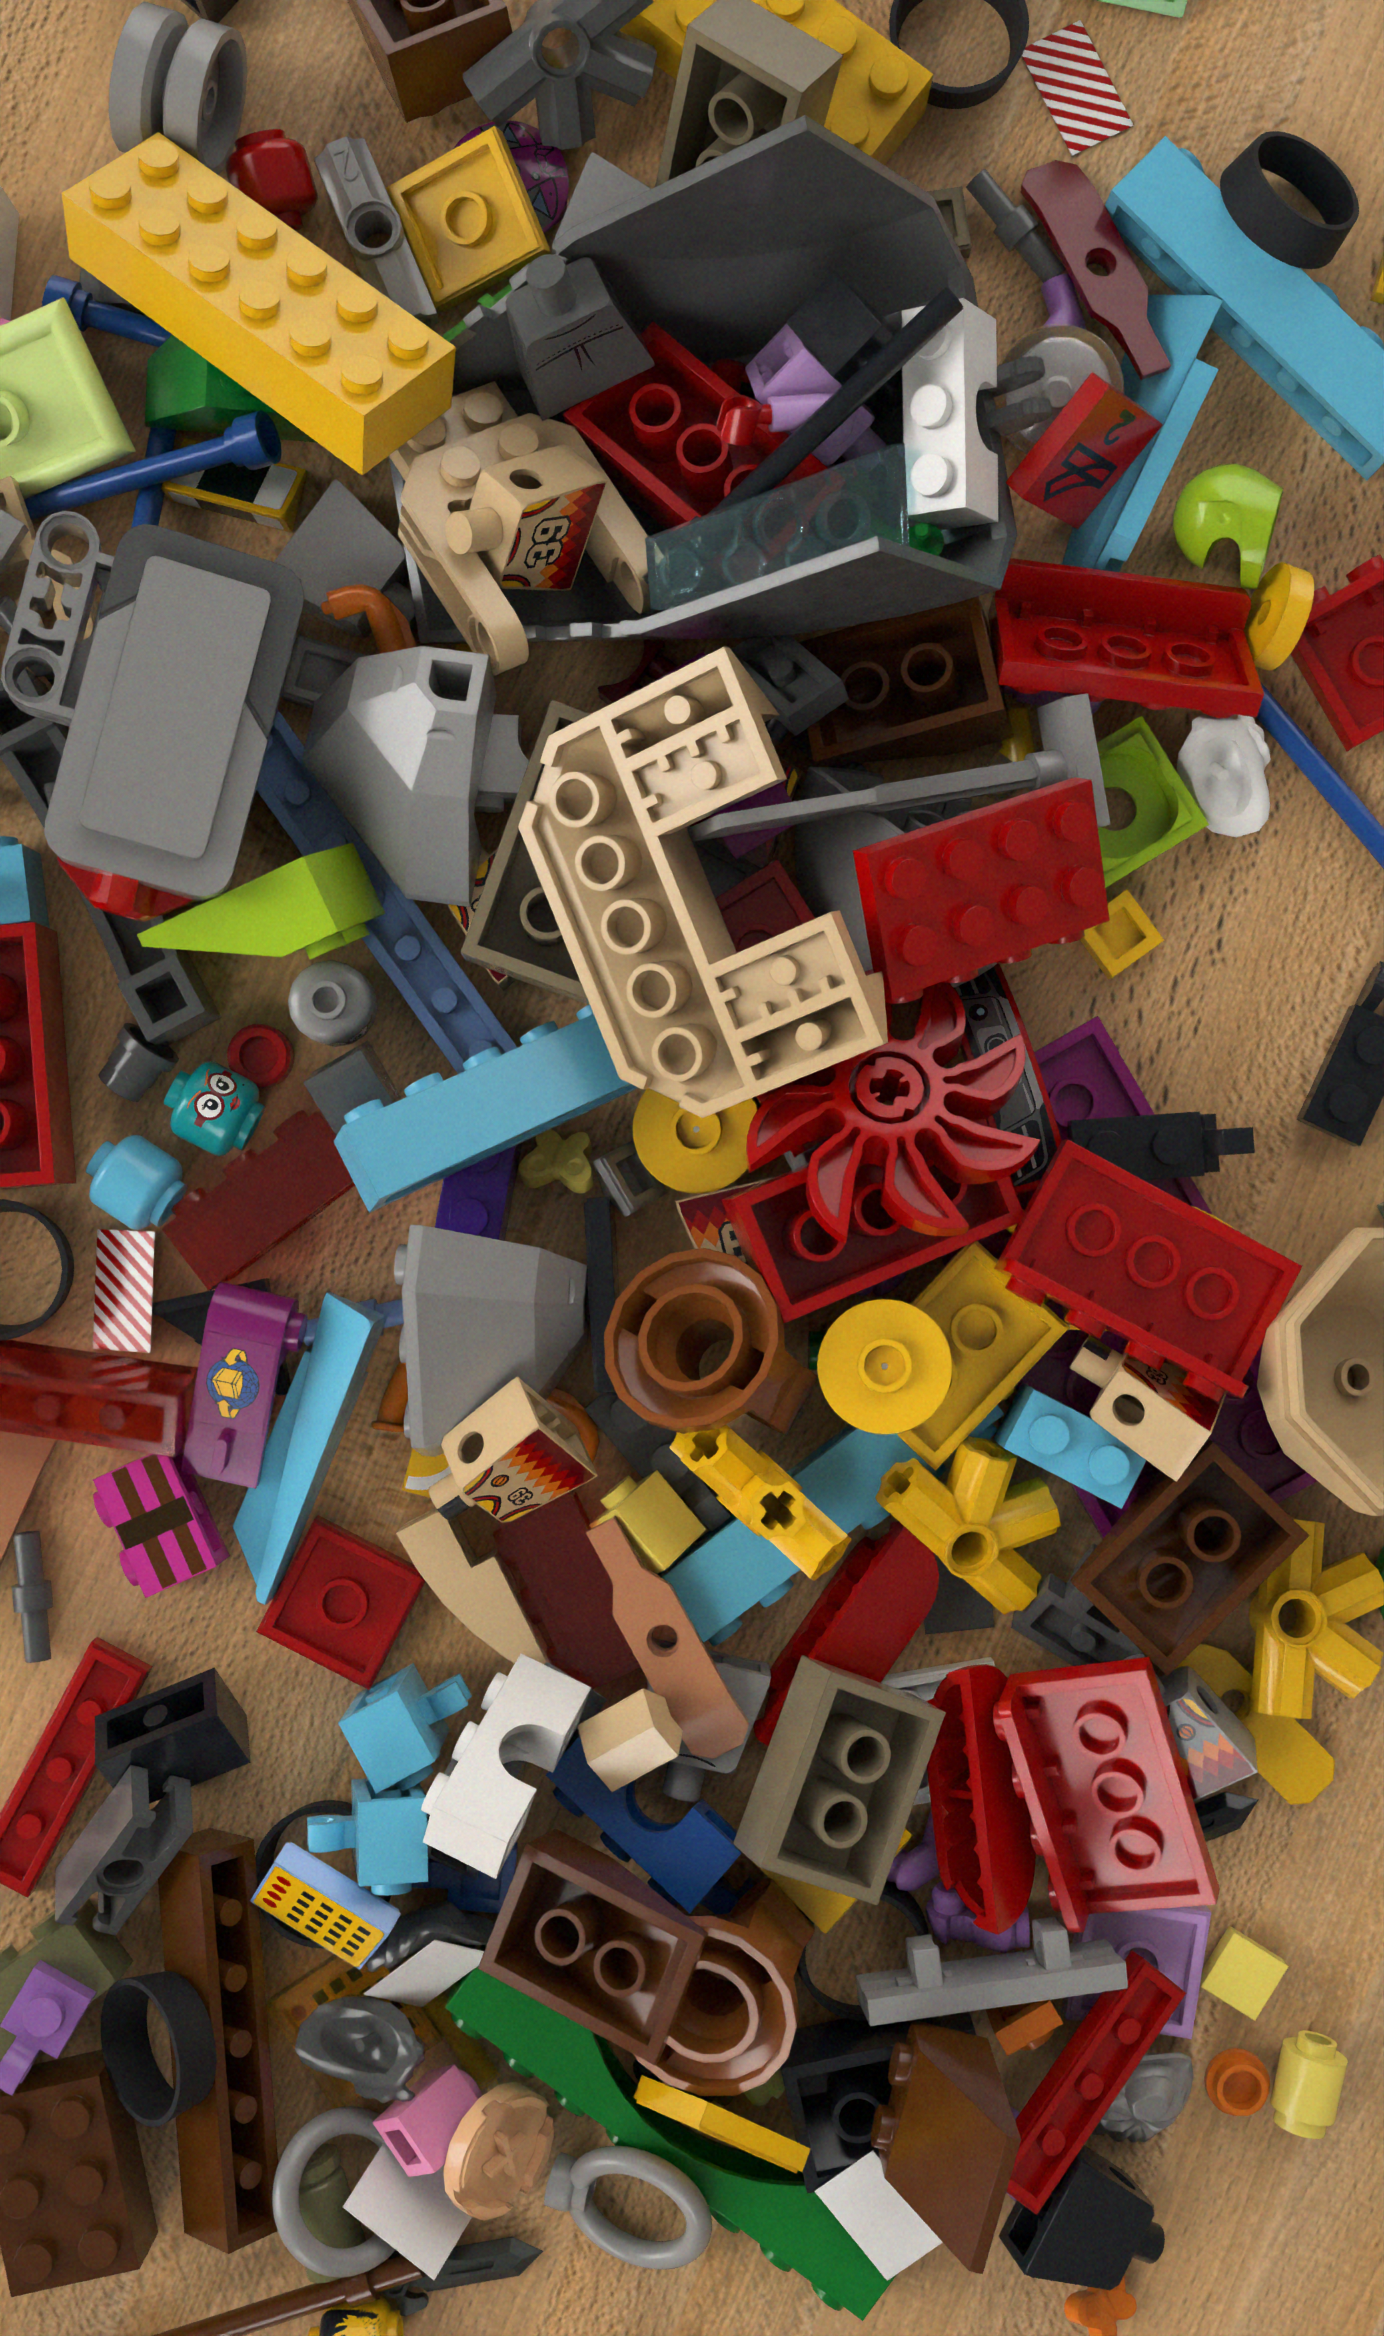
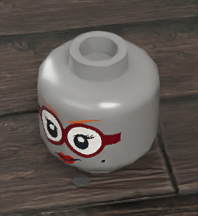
M333 960L316 962L301 971L291 985L288 998L290 1017L298 1030L315 1042L334 1047L352 1044L365 1036L375 1021L378 1008L375 990L367 977L350 965Z

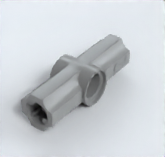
M345 136L326 144L321 154L314 158V162L346 237L355 265L359 269L363 280L429 328L439 323V316L405 237L399 214L390 201L365 139H352ZM376 233H385L391 236L386 244L378 248H368L363 245L368 237Z

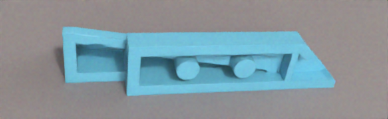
M327 1292L324 1297L313 1346L305 1350L267 1441L259 1485L256 1489L248 1488L232 1526L257 1585L255 1592L257 1601L263 1605L268 1604L274 1598L284 1579L367 1378L368 1372H366V1368L388 1317L332 1292Z

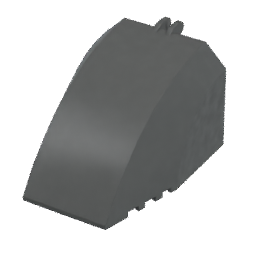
M806 115L570 228L553 242L557 251L554 255L560 257L565 265L582 257L593 258L631 312L640 333L652 322H655L709 369H711L716 361L723 358L736 360L748 365L833 271L881 314L897 333L902 329L901 310L926 306L945 287L950 289L958 299L964 298L978 307L973 277L933 195ZM529 263L509 279L512 290L490 309L478 305L463 318L467 328L450 341L456 347L452 397L495 381L518 417L527 413L539 415L518 367L505 306V300L510 293L528 285L525 274L530 265ZM1029 356L997 366V387L978 391L976 398L978 430L986 448L998 455V522L941 530L944 537V546L938 556L878 536L864 540L852 520L846 519L805 562L734 587L728 584L708 565H703L698 560L671 586V596L667 603L641 614L629 605L614 581L607 583L586 549L584 550L571 590L500 589L517 614L525 631L527 642L721 639L797 634L900 617L1001 590L1017 537L1010 488L1005 483L1008 477L1001 437L1029 428L1036 423H1042V421L1047 420L1053 414L1049 398L1031 397L996 410L994 397L1041 380L1040 378L1046 374L1043 359L1037 356ZM743 382L740 395L750 397L759 402L755 397L751 384ZM903 405L892 409L883 419L872 411L875 419L869 427L885 442L887 449L881 459L864 473L878 496V499L870 505L877 516L888 525L915 526L919 522L904 516ZM568 409L550 417L549 419L566 424L563 414ZM785 431L789 436L792 434L790 431ZM842 456L827 467L839 478L855 470ZM389 457L398 515L400 516L402 507L401 493L406 481ZM615 486L661 557H663L679 540ZM404 545L420 643L468 644Z

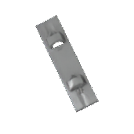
M1054 1916L1032 1920L1034 1949L941 1963L939 1947L934 1945L930 1934L907 1937V1968L855 1975L858 2002L869 2025L875 2026L1127 1989L1126 1962L1119 1954H1116L1113 1946L1107 1939L1069 1944L1066 1927H1062L1058 1917Z

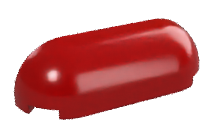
M890 1522L889 1532L875 1542L866 1536L859 1541L770 1668L771 1679L767 1690L770 1696L766 1705L764 1719L756 1720L753 1725L755 1736L760 1742L769 1746L802 1655L881 1683L928 1615L938 1590L939 1572L937 1561L933 1551L900 1522Z
M971 1665L946 1674V1677L937 1687L933 1699L926 1701L946 1712L927 1764L937 1863L943 1885L947 1891L953 1887L955 1888L963 1903L977 1916L973 1921L976 1926L999 1935L1015 1924L1027 1905L1034 1882L1036 1853L1030 1838L1031 1815L1026 1800L1019 1799L1013 1787V1759L1007 1741H1001L998 1738L993 1721L994 1703L1000 1700L1008 1678L1001 1670L992 1665Z

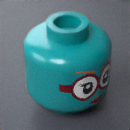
M213 1061L204 1062L195 1069L192 1075L181 1070L172 1082L164 1099V1105L173 1109L170 1118L172 1132L176 1136L216 1156L226 1155L234 1147L243 1151L257 1129L266 1108L265 1105L258 1102L259 1089L257 1084Z

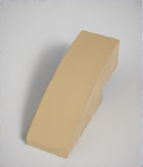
M436 1508L401 1526L396 1535L417 1571L441 1602L474 1635L514 1664L522 1653L542 1664L549 1662L554 1666L556 1659L500 1546L477 1557L457 1516L449 1521Z

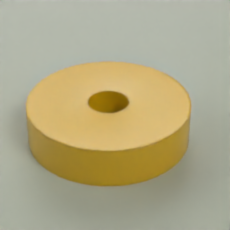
M1285 562L1277 563L1264 575L1259 582L1258 589H1255L1250 598L1251 608L1244 627V633L1256 667L1267 671L1276 669L1288 658L1300 639L1307 623L1314 597V579L1309 571Z

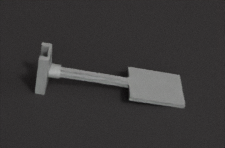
M1086 693L1063 697L1037 708L1044 751L1029 753L1025 756L1024 761L880 784L866 790L718 814L687 828L692 842L835 818L852 811L883 813L1023 788L1034 791L1074 777L1092 779L1098 828L1109 826L1111 823L1089 695Z

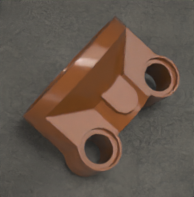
M699 1248L670 1253L639 1271L616 1299L604 1332L605 1369L619 1399L649 1424L682 1434L719 1429L741 1415L746 1414L767 1427L787 1435L818 1379L816 1374L801 1365L785 1350L784 1323L780 1309L764 1278L736 1255L711 1249ZM733 1339L729 1355L717 1371L701 1379L699 1376V1364L704 1352L709 1346L719 1340Z
M769 1877L761 1880L748 1890L727 1914L687 1916L709 1933L659 2062L654 2066L634 2055L639 2063L668 2085L699 2096H737L768 2082L789 2057L800 2018L795 1981L793 1979L803 1949L812 1938L815 1927ZM706 1970L721 1974L730 1981L716 1978Z

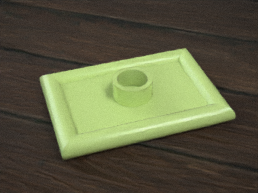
M64 297L0 326V479L12 476L19 483L25 500L136 452Z

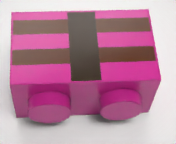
M179 1441L93 1479L98 1490L93 1494L97 1513L108 1528L114 1527L124 1549L119 1553L123 1572L133 1586L140 1585L145 1598L210 1570L230 1556L195 1476L181 1472L184 1451Z

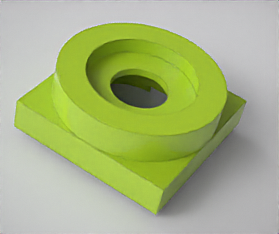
M1143 716L1138 717L1097 742L1104 788L1124 790L1132 797L1136 808L1135 817L1127 828L1119 831H1111L1103 827L1098 828L1105 888L1209 825Z

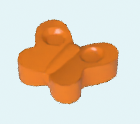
M1125 2274L1120 2284L1111 2290L1088 2287L1086 2290L1072 2293L1067 2297L1064 2304L1066 2318L1070 2322L1088 2327L1089 2336H1117V2320L1131 2318L1137 2309L1136 2299L1133 2295L1126 2293Z

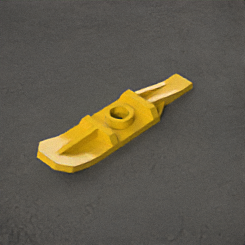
M1201 1642L1175 1668L1177 1669L1181 1666L1193 1668L1220 1699L1227 1691L1237 1690L1241 1692L1243 1704L1233 1714L1251 1732L1255 1739L1258 1773L1290 1805L1311 1803L1334 1780L1335 1759L1294 1718L1250 1711L1253 1676L1227 1650Z

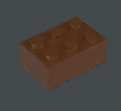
M102 2049L33 2064L24 2081L19 2083L12 2096L0 2089V2247L11 2297L140 2269L158 2234V2228L135 2119L123 2106L113 2088L106 2069Z

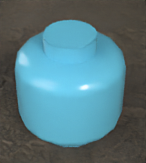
M139 1135L128 1136L117 1145L106 1141L95 1152L86 1168V1173L93 1177L89 1190V1197L93 1204L134 1230H141L150 1224H154L157 1227L162 1226L177 1209L188 1187L181 1182L183 1167L179 1161Z

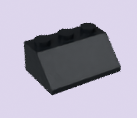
M970 2012L915 2019L976 2035ZM844 2018L796 2029L789 2057L782 2064L781 2071L796 2142L811 2148L803 2169L807 2193L815 2192L816 2189L872 2150L880 2158L879 2149L871 2145L873 2119L879 2104L888 2106L893 2088L888 2079L892 2051L897 2042H906L911 2020L870 2026L868 2021Z

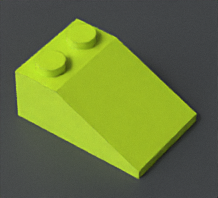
M352 842L298 858L137 934L142 947L284 957L305 949L311 960L370 935L365 923L386 913Z

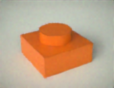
M1053 1999L986 2009L993 2032L1007 2056L1019 2049L1029 2051L1043 2045L1053 2035L1054 2029L1063 2024Z

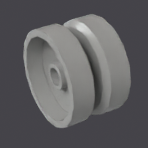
M145 1L135 7L123 26L114 54L109 84V120L112 138L118 150L126 153L159 132L216 174L222 172L228 157L232 154L234 143L237 139L246 98L247 58L241 32L232 27L202 18L189 27L185 15Z

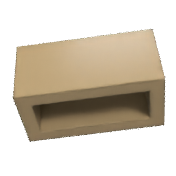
M643 1688L577 1725L587 1764L611 1792L679 1756L683 1730L670 1716L665 1697Z

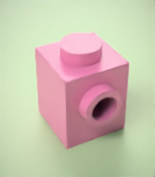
M455 2064L427 2071L409 2088L410 2091L415 2093L412 2100L406 2102L396 2100L372 2122L408 2177L435 2173L445 2164L449 2143L461 2119L478 2098L482 2096L481 2090L474 2079L465 2071L458 2069Z

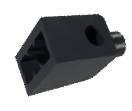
M1085 2145L1038 2214L1036 2215L1019 2201H1016L999 2234V2238L1024 2275L1111 2290L1120 2284L1132 2258L1152 2264L1161 2256L1165 2244L1163 2228L1158 2223L1152 2221L1154 2205L1125 2171Z

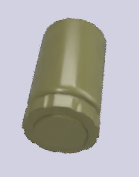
M322 2144L310 2157L301 2177L299 2205L302 2218L311 2234L325 2245L335 2248L358 2246L364 2243L366 2238L361 2222L343 2208L351 2191L344 2169L340 2165L341 2158L338 2149L334 2144ZM305 2267L307 2277L313 2283H327L342 2278L324 2276Z

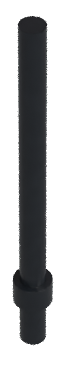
M945 287L702 520L696 515L677 533L681 540L642 576L659 597L698 560L704 565L723 547L720 540L963 310V306L955 294Z

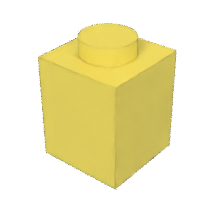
M658 1470L635 1483L630 1475L622 1479L600 1499L606 1510L589 1525L592 1529L616 1516L626 1537L644 1566L655 1574L666 1570L707 1530Z

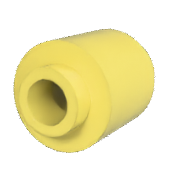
M1302 2030L1298 2032V2037H1288L1282 2042L1270 2103L1275 2108L1274 2122L1292 2134L1309 2139H1322L1325 2137L1327 2126L1335 2123L1348 2060L1342 2053L1337 2051V2043L1333 2039L1317 2032Z

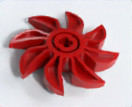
M940 982L923 989L924 995L920 1000L918 1022L915 1027L914 1036L911 1039L898 1040L890 1034L892 1004L885 1002L888 1043L797 1079V1081L806 1085L783 1086L762 1103L750 1123L746 1143V1161L749 1173L798 1145L817 1140L824 1135L831 1136L811 1155L806 1181V1196L810 1210L820 1226L842 1243L846 1244L853 1189L862 1165L875 1164L883 1170L881 1206L898 1223L921 1234L955 1236L967 1233L969 1225L932 1176L923 1156L930 1158L936 1167L956 1183L984 1184L1003 1179L1018 1171L1031 1159L1038 1148L1040 1139L979 1125L968 1120L987 1119L998 1112L1010 1100L1016 1091L1024 1070L1026 1060L1025 1045L1020 1033L974 1060L957 1064L950 1069L943 1068L945 1064L958 1054L966 1024L963 1003L950 983ZM880 1100H890L893 1102V1105H884L880 1103Z

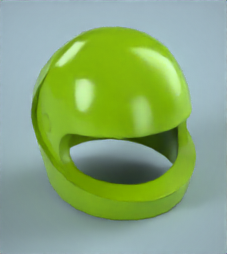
M1236 463L1219 464L1202 471L1189 481L1176 501L1173 514V532L1178 547L1193 565L1203 570L1214 546L1223 539L1235 540L1240 548L1241 588L1258 589L1282 499L1283 488L1255 469Z

